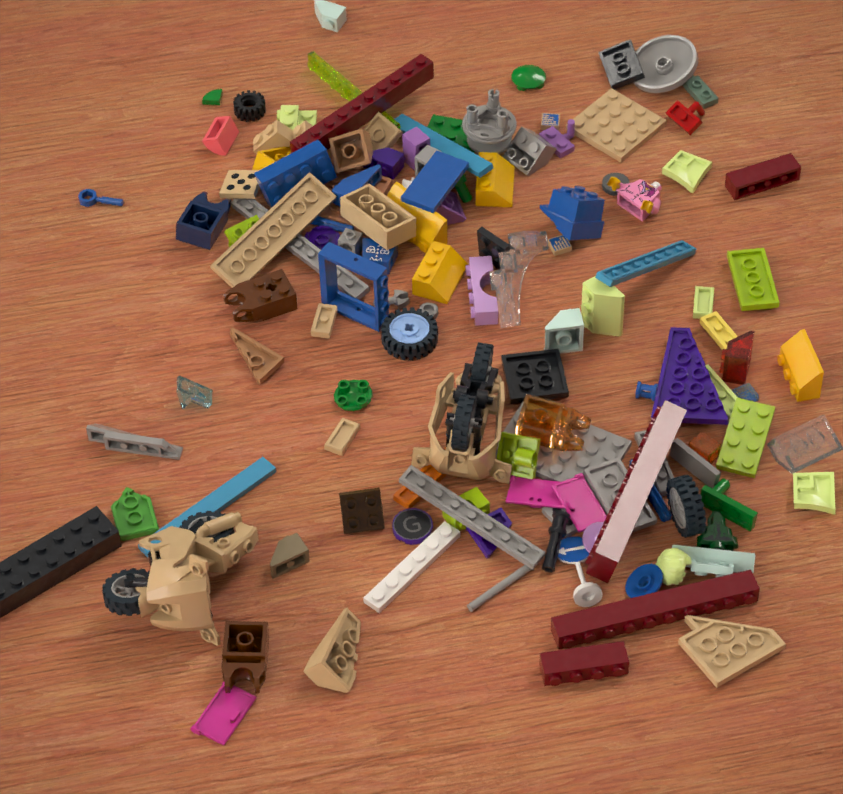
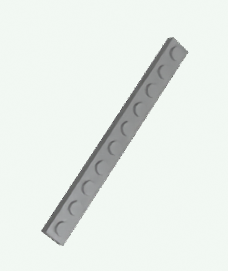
M234 199L231 201L232 208L247 219L255 215L260 219L269 211L254 199ZM299 234L285 248L319 273L318 253L321 250ZM336 265L338 289L343 293L360 300L370 292L367 284L347 269Z

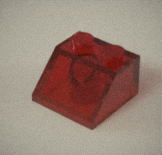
M749 331L728 341L727 349L722 350L721 360L724 362L721 361L719 373H723L722 380L724 382L739 385L746 384L755 331Z

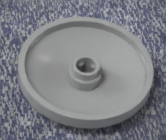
M677 35L660 36L646 42L636 51L645 78L633 83L639 89L649 93H663L683 85L691 78L698 65V54L694 45L688 39Z

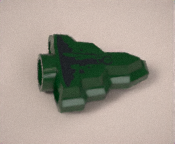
M712 511L708 517L705 532L697 536L696 547L730 551L738 548L737 537L733 536L731 529L726 526L725 518L720 511Z

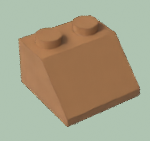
M359 129L329 139L337 174L371 164L373 146L370 133L366 130Z

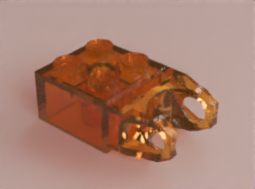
M526 394L516 424L515 434L540 439V446L559 451H582L584 441L571 431L589 429L591 419L573 408L565 407L563 403ZM577 420H582V421H584V422H586V423L583 424V423H580V422L577 421ZM570 442H575V443H578L579 445H574V444H571Z

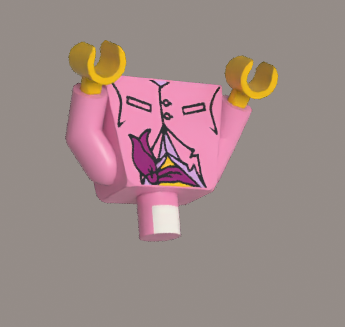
M613 176L608 181L607 185L611 186L613 191H618L617 204L639 220L644 221L650 214H657L659 212L661 204L659 191L662 190V187L657 181L650 185L644 180L639 179L633 183L623 184L618 178Z

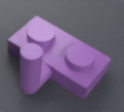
M573 119L568 120L567 133L564 135L553 126L539 133L540 137L557 148L555 154L559 158L575 151V146L569 141V139L574 137L575 121Z

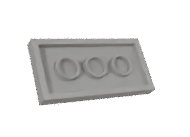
M619 457L583 470L586 481L607 515L627 474V469ZM645 502L632 532L657 523L658 519L647 502Z

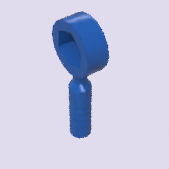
M84 189L78 195L80 204L85 207L93 206L96 202L123 206L124 202L123 199L104 196L97 197L96 192L92 189ZM87 196L92 197V198H90V199H88V200H87V199H83V198H85V197H87Z

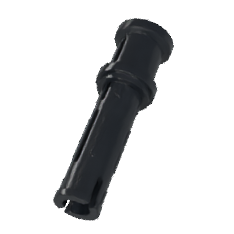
M560 510L553 511L552 526L548 529L550 538L542 570L549 573L555 571L561 541L567 534L565 529L567 521L570 520V515Z

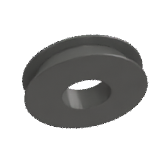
M621 173L607 174L602 180V189L609 195L617 196L618 191H613L612 187L607 185L612 176L616 177L623 184L629 183V179Z

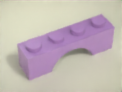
M492 256L469 257V265H466V276H470V279H467V287L472 292L469 293V304H473V307H470L471 318H475V326L498 324L497 297L490 296L482 290L486 285L493 283Z

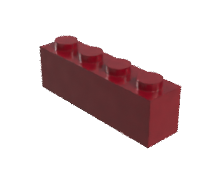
M792 153L726 173L725 188L734 200H738L800 180L801 166Z
M624 641L540 653L539 666L544 686H557L570 682L578 683L591 679L599 680L611 676L620 677L629 673V659Z

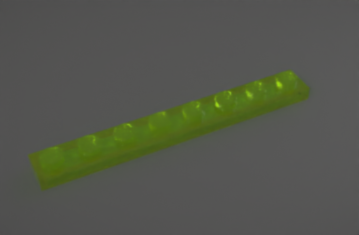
M314 51L308 53L307 64L309 69L326 81L332 89L339 92L343 98L350 102L363 93ZM385 111L381 113L401 130V124Z

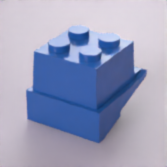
M562 186L561 189H553L549 204L540 205V209L555 223L556 229L568 240L601 238L604 226L602 214L605 199L598 197L597 193L587 192L581 186H574V188Z

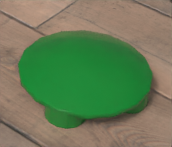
M523 65L517 67L512 72L511 77L513 83L517 85V89L525 91L527 89L543 88L546 73L538 66Z
M341 380L335 390L334 400L338 407L343 410H360L371 402L373 396L372 389L367 380Z

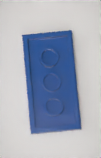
M436 150L402 194L401 201L435 213L469 168V162Z

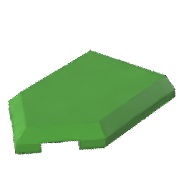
M126 487L122 492V496L111 506L115 526L120 534V540L126 541L154 534L159 530L151 497L140 495L134 492L133 489Z

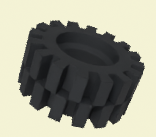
M247 90V93L242 91L241 95L238 93L237 97H234V114L237 119L255 122V119H261L260 116L264 117V113H266L265 99L260 92L256 94L254 90L252 93H250V90Z

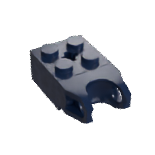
M204 191L189 202L177 221L176 240L211 250L228 222L231 199H224L220 203H210L207 201L208 192Z

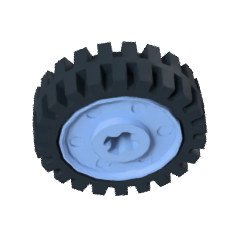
M406 307L402 308V312L397 309L395 314L391 312L389 317L386 316L382 323V345L385 350H388V354H393L395 358L401 356V360H405L406 357L409 358V361H413V357H416L418 360L421 359V355L426 357L428 353L431 354L433 352V348L435 349L438 343L437 322L432 315H429V312L424 311L422 313V309L419 308L415 311L414 307H410V310L407 311Z

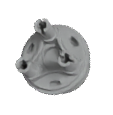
M494 89L488 91L487 105L477 107L474 104H470L466 107L467 114L463 118L462 127L467 135L469 147L477 153L493 152L499 154L509 148L512 142V135L516 130V118L509 110L501 107L499 102L500 92L497 89L495 94Z

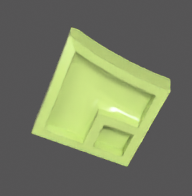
M680 150L662 168V174L674 179L691 193H694L701 180L712 168V162Z
M834 472L793 473L794 509H811L836 514Z

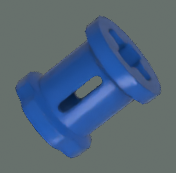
M638 381L635 398H649L654 401L658 384L648 385Z

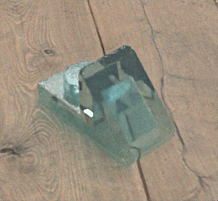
M180 375L177 377L176 393L182 409L190 402L207 409L212 405V389Z

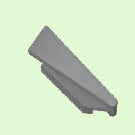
M96 423L87 425L86 428L88 440L104 443L106 450L180 460L183 447L170 444L160 438L140 436Z

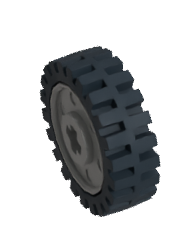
M689 475L669 479L666 484V491L668 493L666 496L669 500L667 502L668 506H670L672 520L675 522L679 534L687 538L704 533L706 528V518L704 515L706 513L703 509L704 504L701 502L702 497L699 494L695 481Z

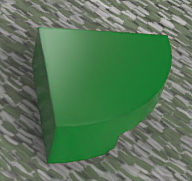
M215 89L206 93L202 99V104L220 105L223 94L222 89Z

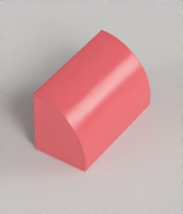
M231 116L215 117L202 140L204 145L215 154L226 156L239 134V130Z

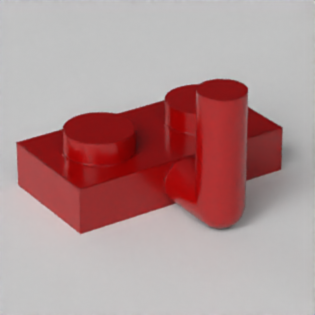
M677 100L665 113L678 126L691 135L703 123L693 113L697 111L700 116H703L705 110L697 101L689 108H686Z

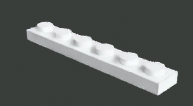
M444 521L363 597L364 603L380 613L460 537V531Z

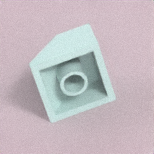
M580 308L561 310L545 326L544 350L559 349L560 354L583 351L584 323Z

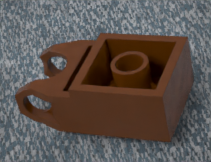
M283 269L238 283L223 294L225 304L240 305L233 311L235 322H253L259 319L265 321L298 309L296 292ZM237 294L233 299H228L230 295ZM246 312L245 315L237 317L239 313Z
M225 621L221 666L225 693H230L237 681L249 680L254 685L255 693L260 694L261 687L266 680L269 647L268 622Z

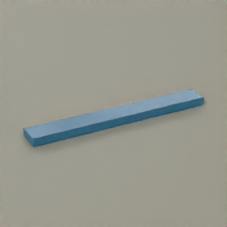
M404 114L390 121L403 134L418 127L430 138L431 147L438 149L442 153L469 162L467 171L479 178L494 169L491 162Z
M681 240L598 271L595 278L612 287L695 255L696 248Z
M261 457L157 532L170 526L179 528L184 520H187L191 515H196L198 512H221L276 473V467L264 457ZM153 540V541H151L150 543L156 544V543H160L161 541H160V540ZM138 544L139 550L148 557L150 550L142 548Z

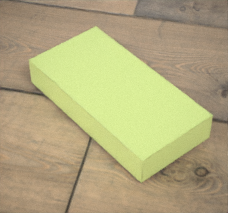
M695 286L693 318L700 319L713 312L714 287Z

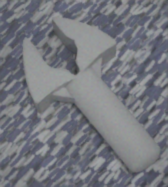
M394 290V296L388 297L390 305H397L400 310L410 303V298H408V292Z

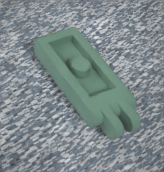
M692 75L682 85L694 100L700 103L703 109L718 104L719 98L698 75Z

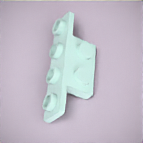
M672 545V548H678L691 557L692 563L686 567H691V571H694L695 575L707 576V573L716 574V577L733 574V572L738 573L750 569L754 573V553Z

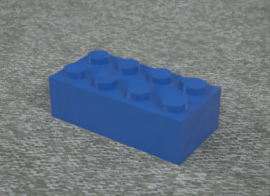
M319 140L254 173L264 199L270 208L309 172L323 185L337 178L328 152Z

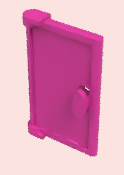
M583 473L576 474L573 478L551 486L579 533L585 531L593 523L605 521L607 515L586 482Z
M511 475L506 503L530 505V507L534 508L550 507L564 509L551 487L560 481L528 479Z
M224 681L197 722L190 728L193 733L199 736L203 735L221 745L226 744L257 699L256 696L236 686H233L230 693H225Z

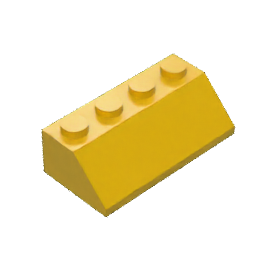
M399 182L394 183L387 197L416 218V236L408 241L413 242L425 253H427L433 241L448 245L447 219L436 211L431 213L402 202L401 196L406 191V188Z

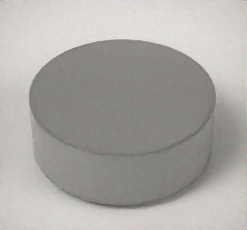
M428 302L420 306L419 309H422V313L424 311L429 312V315H432L434 320L438 317V307L434 303Z

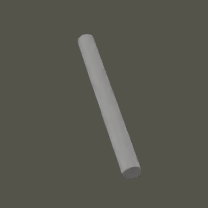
M526 565L522 566L467 605L468 609L471 612L532 569Z

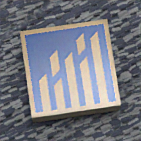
M542 113L541 130H546L553 126L559 131L560 114Z
M564 235L547 239V244L554 256L572 251V246Z

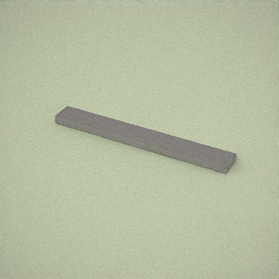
M410 465L399 478L400 484L532 570L545 556V551L414 466Z

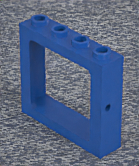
M328 242L318 253L322 304L337 305L338 314L380 332L386 316L389 317V278L387 277V268ZM336 265L373 281L375 307L339 291Z

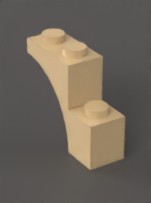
M276 120L268 125L263 132L254 137L253 152L257 154L258 151L275 147H290L291 140L313 125L304 121L292 130Z

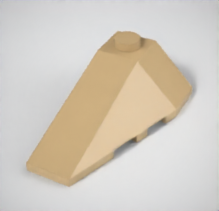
M348 608L342 611L311 655L303 671L317 686L345 693L350 691L356 678L354 662L357 661L358 654L355 653L356 644L359 643L361 621Z

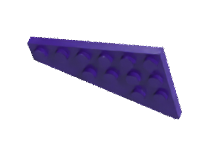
M670 327L651 419L657 406L662 407L666 400L687 410L681 423L728 425V416L719 399L710 374L706 369L690 328Z

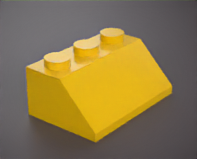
M479 152L478 156L491 162L494 169L481 178L477 177L476 206L512 207L515 166L498 153Z
M433 241L412 278V295L448 305L466 271L468 263L450 245Z
M803 329L785 342L780 348V354L777 355L778 364L783 367L784 378L789 381L790 392L792 395H795L797 402L820 398L824 375L806 330Z

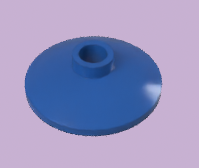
M644 564L636 568L627 579L625 586L627 595L630 598L657 592L663 582V573L655 564Z

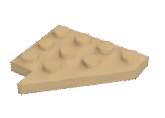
M691 615L685 616V622L693 631L680 637L678 640V644L716 688L784 650L786 643L773 629Z

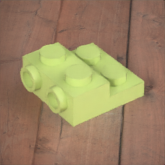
M281 105V110H277V120H280L281 123L292 130L304 121L314 126L317 124V110H299V105Z

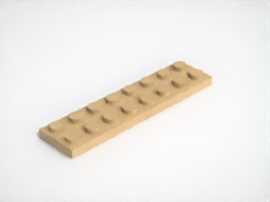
M309 172L228 248L210 268L232 288L238 283L253 279L316 219L337 196Z

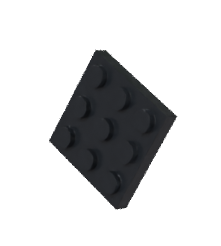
M559 349L501 355L510 404L522 403L524 400L541 401L569 397Z

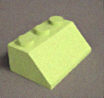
M596 276L583 282L581 315L584 327L595 334L621 336L623 334L625 295L615 286L609 287L596 279Z

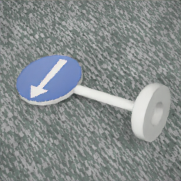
M573 536L562 539L558 559L563 563L575 564L581 584L574 590V601L578 606L590 607L601 600L603 593L598 584L586 582L580 563L587 560L590 553L585 549L582 537Z

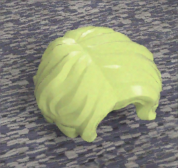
M671 548L662 551L655 565L663 573L662 583L665 585H678L683 581V577H685V567L691 565L692 562L688 554L678 548Z

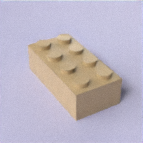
M367 184L340 197L341 216L384 249L389 250L416 236V218L371 184Z

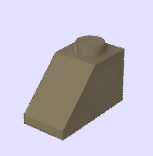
M298 533L286 536L278 541L270 562L273 579L310 562L309 549Z

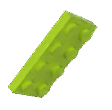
M755 248L727 251V259L741 311L779 308L780 302L765 249Z
M736 398L716 463V469L751 478L756 477L775 413V406Z

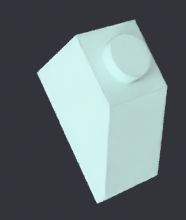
M314 0L315 14L322 28L338 32L347 20L346 7L325 0Z

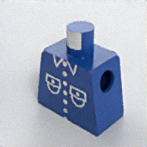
M363 238L362 254L364 258L386 267L388 275L398 257V245L386 250L373 239Z

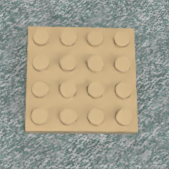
M611 88L573 119L575 121L574 135L622 163L664 128L667 120Z

